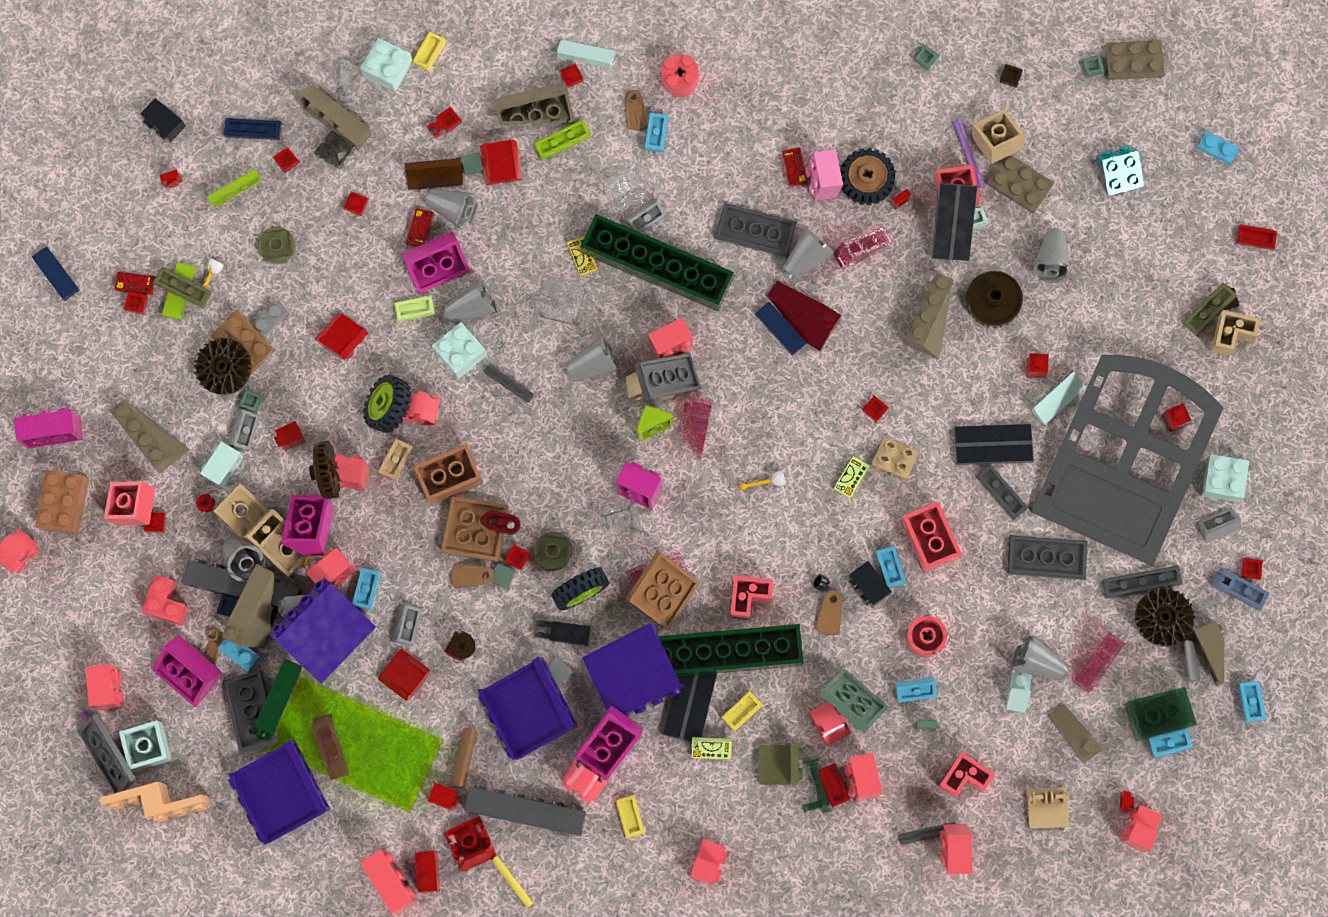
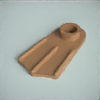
M630 90L625 95L628 129L641 131L648 126L649 117L641 93L637 90ZM636 95L637 98L635 100H631L630 96Z
M457 564L450 575L454 588L489 584L495 576L494 571L490 567ZM489 573V577L484 579V575Z
M832 590L825 595L815 629L825 636L840 633L842 596L838 591ZM835 596L837 602L831 603L830 597Z
M214 627L207 631L206 636L209 640L203 656L216 666L222 633L219 628ZM210 632L216 633L215 638L211 639L209 637ZM200 643L197 649L198 652L201 649L202 643Z

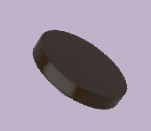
M459 633L451 639L449 648L454 657L463 660L470 658L474 654L476 644L469 634Z

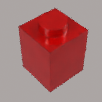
M1029 353L1026 377L1045 378L1048 374L1049 354Z
M1184 403L1167 409L1162 414L1169 432L1183 428L1192 421Z
M296 421L275 430L277 435L274 437L278 447L282 446L285 451L306 442Z
M434 783L428 802L452 811L453 807L456 808L459 803V792Z

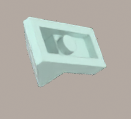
M1012 670L1006 710L1026 713L1031 694L1030 684L1032 675Z

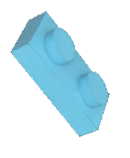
M650 113L645 150L663 152L668 115Z
M1208 131L1205 132L1197 149L1229 165L1233 162L1240 148Z
M895 546L876 551L886 585L889 588L906 584Z
M361 568L352 602L355 607L372 611L381 572Z
M227 639L218 647L219 650L248 673L261 658L249 647L239 646Z
M935 677L896 682L898 703L937 697Z
M1259 681L1239 683L1238 688L1245 723L1267 720Z
M1187 729L1148 739L1153 758L1193 748Z

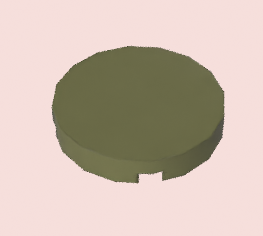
M271 227L266 229L261 237H259L258 250L266 261L272 264H280L292 257L295 251V240L293 235L288 230H285V228Z
M549 532L536 541L534 557L542 568L549 571H557L569 563L572 557V547L564 535L557 532Z

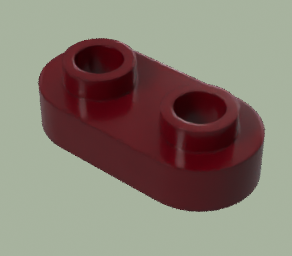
M490 510L482 517L484 527L490 531L515 535L521 528L519 519L511 514ZM494 518L496 519V522L494 524H490L489 520ZM514 523L515 526L514 528L509 529L508 524Z

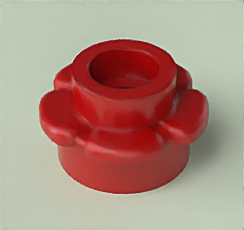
M210 494L199 496L196 501L198 510L210 512L213 506H215V499Z

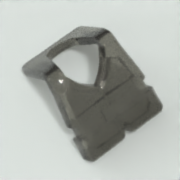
M331 131L324 139V143H321L315 150L314 154L320 159H324L326 163L341 170L346 158L350 154H354L355 146L352 145L350 147L335 132ZM338 153H346L339 161Z

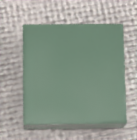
M924 45L913 61L928 71L939 58V54Z
M1100 55L1081 60L1086 78L1104 74L1105 70Z
M479 152L461 156L466 176L484 172Z
M245 389L238 407L257 414L264 396Z
M497 563L494 571L495 576L491 583L509 589L516 570Z
M917 720L916 729L936 730L937 721Z

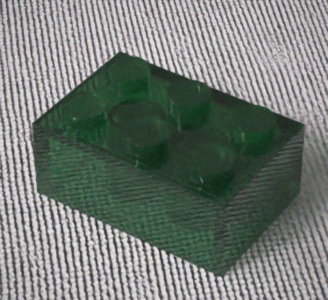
M1186 687L1135 699L1124 704L1135 742L1189 729L1197 725Z

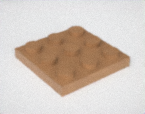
M452 496L441 553L499 563L504 534L487 530L482 523V517L490 510L508 514L509 505ZM494 518L489 520L490 524H494L496 522V519Z
M656 551L625 600L669 631L700 582L662 552Z

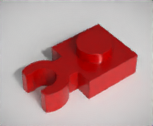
M450 106L436 116L438 122L430 123L427 128L429 131L436 128L437 131L433 133V137L438 138L442 130L448 133L460 125L462 120Z

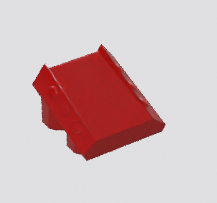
M510 139L483 143L480 146L486 185L522 180L516 140Z
M338 312L317 335L315 340L332 354L345 360L352 357L354 349L364 341L369 332Z
M401 648L381 672L378 680L407 701L422 686L431 670Z
M480 816L444 832L460 871L467 872L473 867L494 859L497 855Z

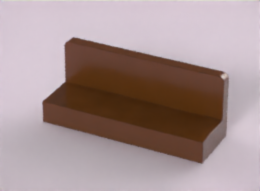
M460 158L404 163L409 190L463 185V171Z

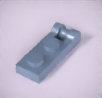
M1219 568L1216 580H1213L1211 583L1212 587L1259 611L1262 610L1270 594L1269 592L1226 569ZM1225 578L1230 580L1228 585L1223 583Z

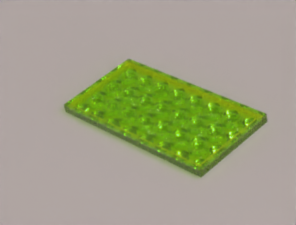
M301 677L276 729L279 744L269 746L268 750L274 751L283 746L284 743L295 740L310 769L411 813L444 740Z

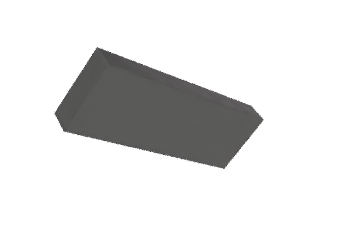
M991 464L976 475V479L1012 520H1015L1028 509V506Z

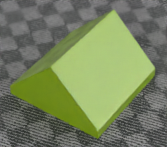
M646 405L637 428L639 442L674 426L672 413Z

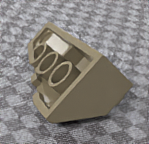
M258 564L255 565L222 635L223 638L239 646L265 647L270 636L269 634L272 631V624L270 622L273 610L271 601L274 589V572Z

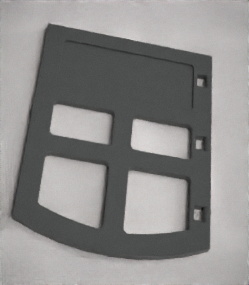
M1101 355L1031 512L1153 566L1185 493L1189 489L1190 482L1222 413L1223 406L1198 383L1168 366L1134 356ZM1110 372L1132 373L1154 379V384L1135 426H1129L1094 409ZM1098 375L1104 378L1100 388L1093 386ZM1168 386L1184 394L1204 412V416L1188 450H1184L1148 433V429ZM1090 424L1126 441L1127 444L1116 468H1111L1076 452L1077 444L1086 425ZM1073 429L1079 432L1075 442L1069 440ZM1140 448L1147 449L1180 464L1179 472L1169 492L1130 476V469ZM1049 483L1055 486L1051 496L1045 495Z

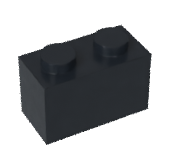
M156 98L140 113L143 118V124L149 129L153 127L157 130L156 134L162 140L168 139L172 142L186 127L182 119Z
M869 561L849 574L850 580L848 582L854 590L858 589L862 595L860 598L866 606L870 605L873 608L891 595L892 591Z

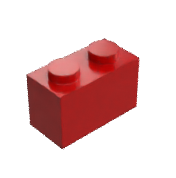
M437 851L415 852L418 893L440 892Z

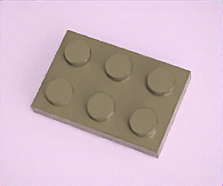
M1161 40L1105 44L1108 80L1164 77Z
M1012 155L1003 158L988 180L987 185L1034 214L1055 182Z

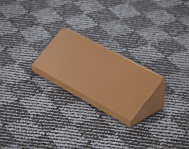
M474 728L463 729L450 781L451 786L465 788L478 734Z

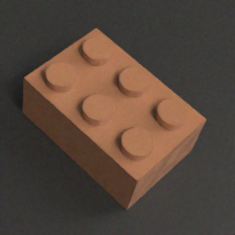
M467 444L413 466L430 506L483 484Z
M46 470L35 527L41 531L79 535L89 479L80 474Z

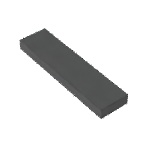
M1179 565L1102 579L1106 599L1183 584Z

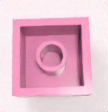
M836 149L814 152L808 166H806V176L810 177L811 182L809 190L810 194L814 196V201L836 198L843 186Z

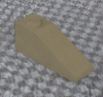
M1216 621L1192 631L1191 635L1216 686L1224 683V631L1221 625H1217Z
M1062 704L1048 714V717L1082 763L1087 762L1102 751V748L1090 732L1065 704Z

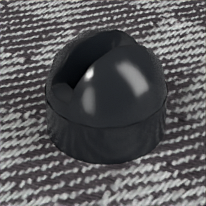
M819 574L814 580L813 587L819 591H826L829 588L830 581L826 576Z

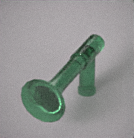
M821 757L802 762L811 771L818 801L802 804L804 813L821 808L822 814L831 811L818 770V762Z

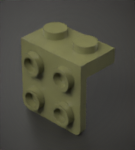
M799 743L759 746V784H799V780L803 778V770L799 768V760H802L803 752L802 748H799Z

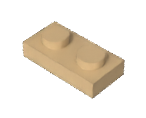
M395 439L378 473L393 481H397L414 449L413 446Z

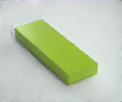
M580 120L533 143L542 161L590 138L591 134L584 120Z
M254 169L208 195L207 198L215 208L261 182L262 179L257 170Z
M177 262L174 273L193 282L196 267ZM168 292L162 316L182 320L187 301Z

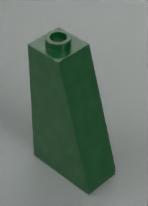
M284 659L252 733L258 739L271 741L303 666Z

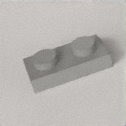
M274 299L251 324L266 338L289 312Z

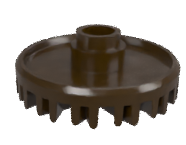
M984 272L970 283L966 293V307L968 312L972 314V318H975L976 322H981L983 326L986 324L987 327H1002L1004 324L1008 325L1009 322H1012L1018 316L1023 304L1022 289L1012 276L1004 272Z
M220 337V339L215 338L214 341H208L209 344L205 343V347L199 349L200 353H197L198 359L194 360L196 362V365H194L196 372L194 373L197 375L196 379L200 381L199 384L209 392L218 395H229L239 391L247 383L252 370V362L248 351L242 344L229 338Z
M328 440L314 444L313 465H309L311 480H316L320 494L326 500L339 497V491H341L339 485L340 477L336 470L339 469L337 462H335L336 455L334 454L333 446Z
M1157 588L1150 591L1141 598L1135 609L1137 630L1145 640L1156 646L1170 647L1179 644L1189 636L1195 624V611L1192 610V603H1189V599H1186L1183 593L1180 594V591L1172 590L1173 588ZM1162 614H1165L1168 620H1163Z

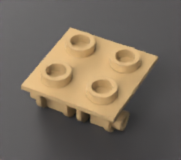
M884 437L871 466L875 467L874 470L877 469L881 472L885 470V474L890 472L891 477L894 474V477L901 481H907L919 451Z
M1067 787L1027 789L1029 829L1069 827V793L1067 792Z

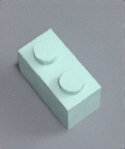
M220 442L219 445L213 448L210 459L203 463L200 474L223 489L243 459V455L225 443Z

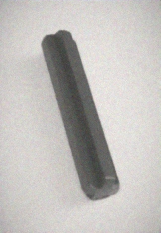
M491 364L486 366L484 373L527 403L532 400L534 396L532 392Z
M945 824L899 834V842L901 845L940 837V831H943V825Z

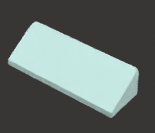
M561 40L557 49V58L611 68L615 50Z
M1074 371L1038 403L1031 412L1046 425L1081 393L1086 386Z

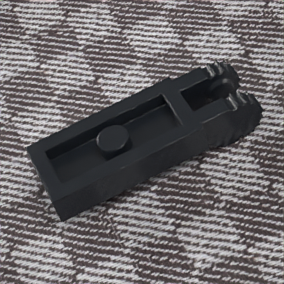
M538 620L536 622V625L539 627L551 628L550 634L536 632L535 638L588 646L591 626Z

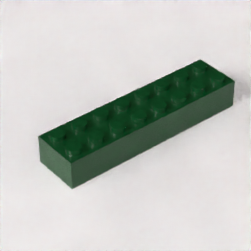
M595 214L580 246L581 253L718 312L734 279L733 271L598 214Z
M800 624L659 636L677 677L803 666L804 663Z

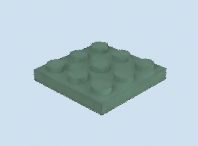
M845 668L819 693L826 702L832 704L842 716L847 717L855 728L863 733L888 709L886 704Z

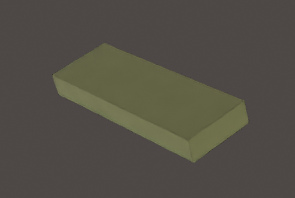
M161 267L153 281L154 285L202 309L212 294L210 290L164 267Z
M1222 283L1183 322V325L1197 337L1237 297V294L1226 284Z

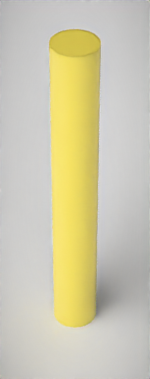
M498 856L492 859L493 864L527 908L533 905L532 900Z

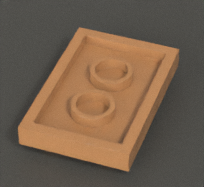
M237 309L210 335L214 340L215 338L220 339L222 337L242 344L251 358V374L275 351L271 344Z

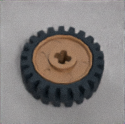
M862 148L858 152L857 150L854 151L852 155H848L846 160H844L840 170L843 181L842 191L853 202H859L861 205H864V203H867V205L877 204L879 201H883L891 193L895 183V170L893 163L891 164V159L889 157L886 158V154L883 152L879 153L877 149L872 151V148H867V150Z

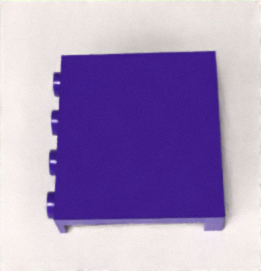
M324 577L323 580L315 584L314 589L308 595L302 597L300 603L294 609L287 613L281 623L273 627L269 635L322 684L376 626Z
M649 623L582 657L606 711L612 705L627 717L634 712L637 715L646 711V706L650 704L656 706L664 701L663 698L668 695L671 698L680 694V689L685 687L683 684H680L657 634L659 630L655 623Z
M538 656L534 658L528 665L487 688L478 690L480 694L478 698L481 704L486 706L489 712L487 716L490 722L495 724L497 728L496 734L506 746L505 752L512 760H519L579 727L543 657Z
M295 740L284 743L278 749L228 774L230 786L232 789H236L239 795L238 801L242 807L246 808L248 812L247 819L251 825L254 824L257 830L256 836L264 845L277 840L331 810Z

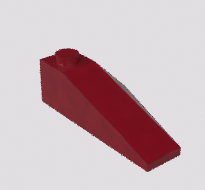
M778 281L767 295L771 303L805 342L818 351L822 350L841 321V314Z

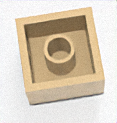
M1006 109L973 124L972 138L991 164L1024 149L1025 135Z

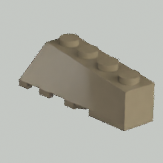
M565 82L493 99L499 125L541 124L552 122V124H560V122L575 123Z
M312 85L296 93L302 109L357 151L372 135L370 125L366 121L358 120L354 112L341 107L342 104L337 99L333 98L332 100L328 97V93L321 87L318 89Z
M936 272L904 344L939 360L954 279Z
M125 399L110 410L159 473L190 450L134 408Z

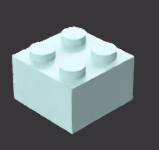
M378 38L360 69L363 77L396 92L412 64V57L410 53Z
M462 322L432 345L434 352L458 379L487 356L484 347Z
M1210 454L1206 458L1201 496L1241 502L1245 496L1249 461Z
M154 721L119 732L126 762L131 771L136 772L172 761L163 723Z

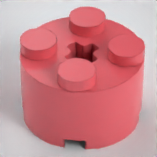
M679 54L664 61L661 72L664 89L675 97L690 95L696 89L699 82V70L693 58L689 55Z
M416 391V394L411 392L412 395L409 397L411 398V403H408L410 408L406 410L407 415L402 418L403 421L412 424L417 422L423 426H434L441 399L432 396L427 397V393L422 391Z
M16 529L17 533L14 536L10 533L0 544V564L9 572H18L20 574L27 566L25 562L29 558L33 559L38 554L39 549L37 548L38 544L20 529Z
M924 616L914 620L906 635V643L911 652L922 658L936 656L947 642L945 625L933 616ZM927 633L930 634L929 639H923L924 635H926Z
M828 702L808 712L813 725L817 728L826 746L832 745L851 734L846 723L843 724L846 721L845 717Z
M574 760L562 778L564 781L562 786L571 792L575 790L579 792L578 797L587 803L595 802L608 781H601V776L585 765L582 766L580 764L578 766L579 761Z

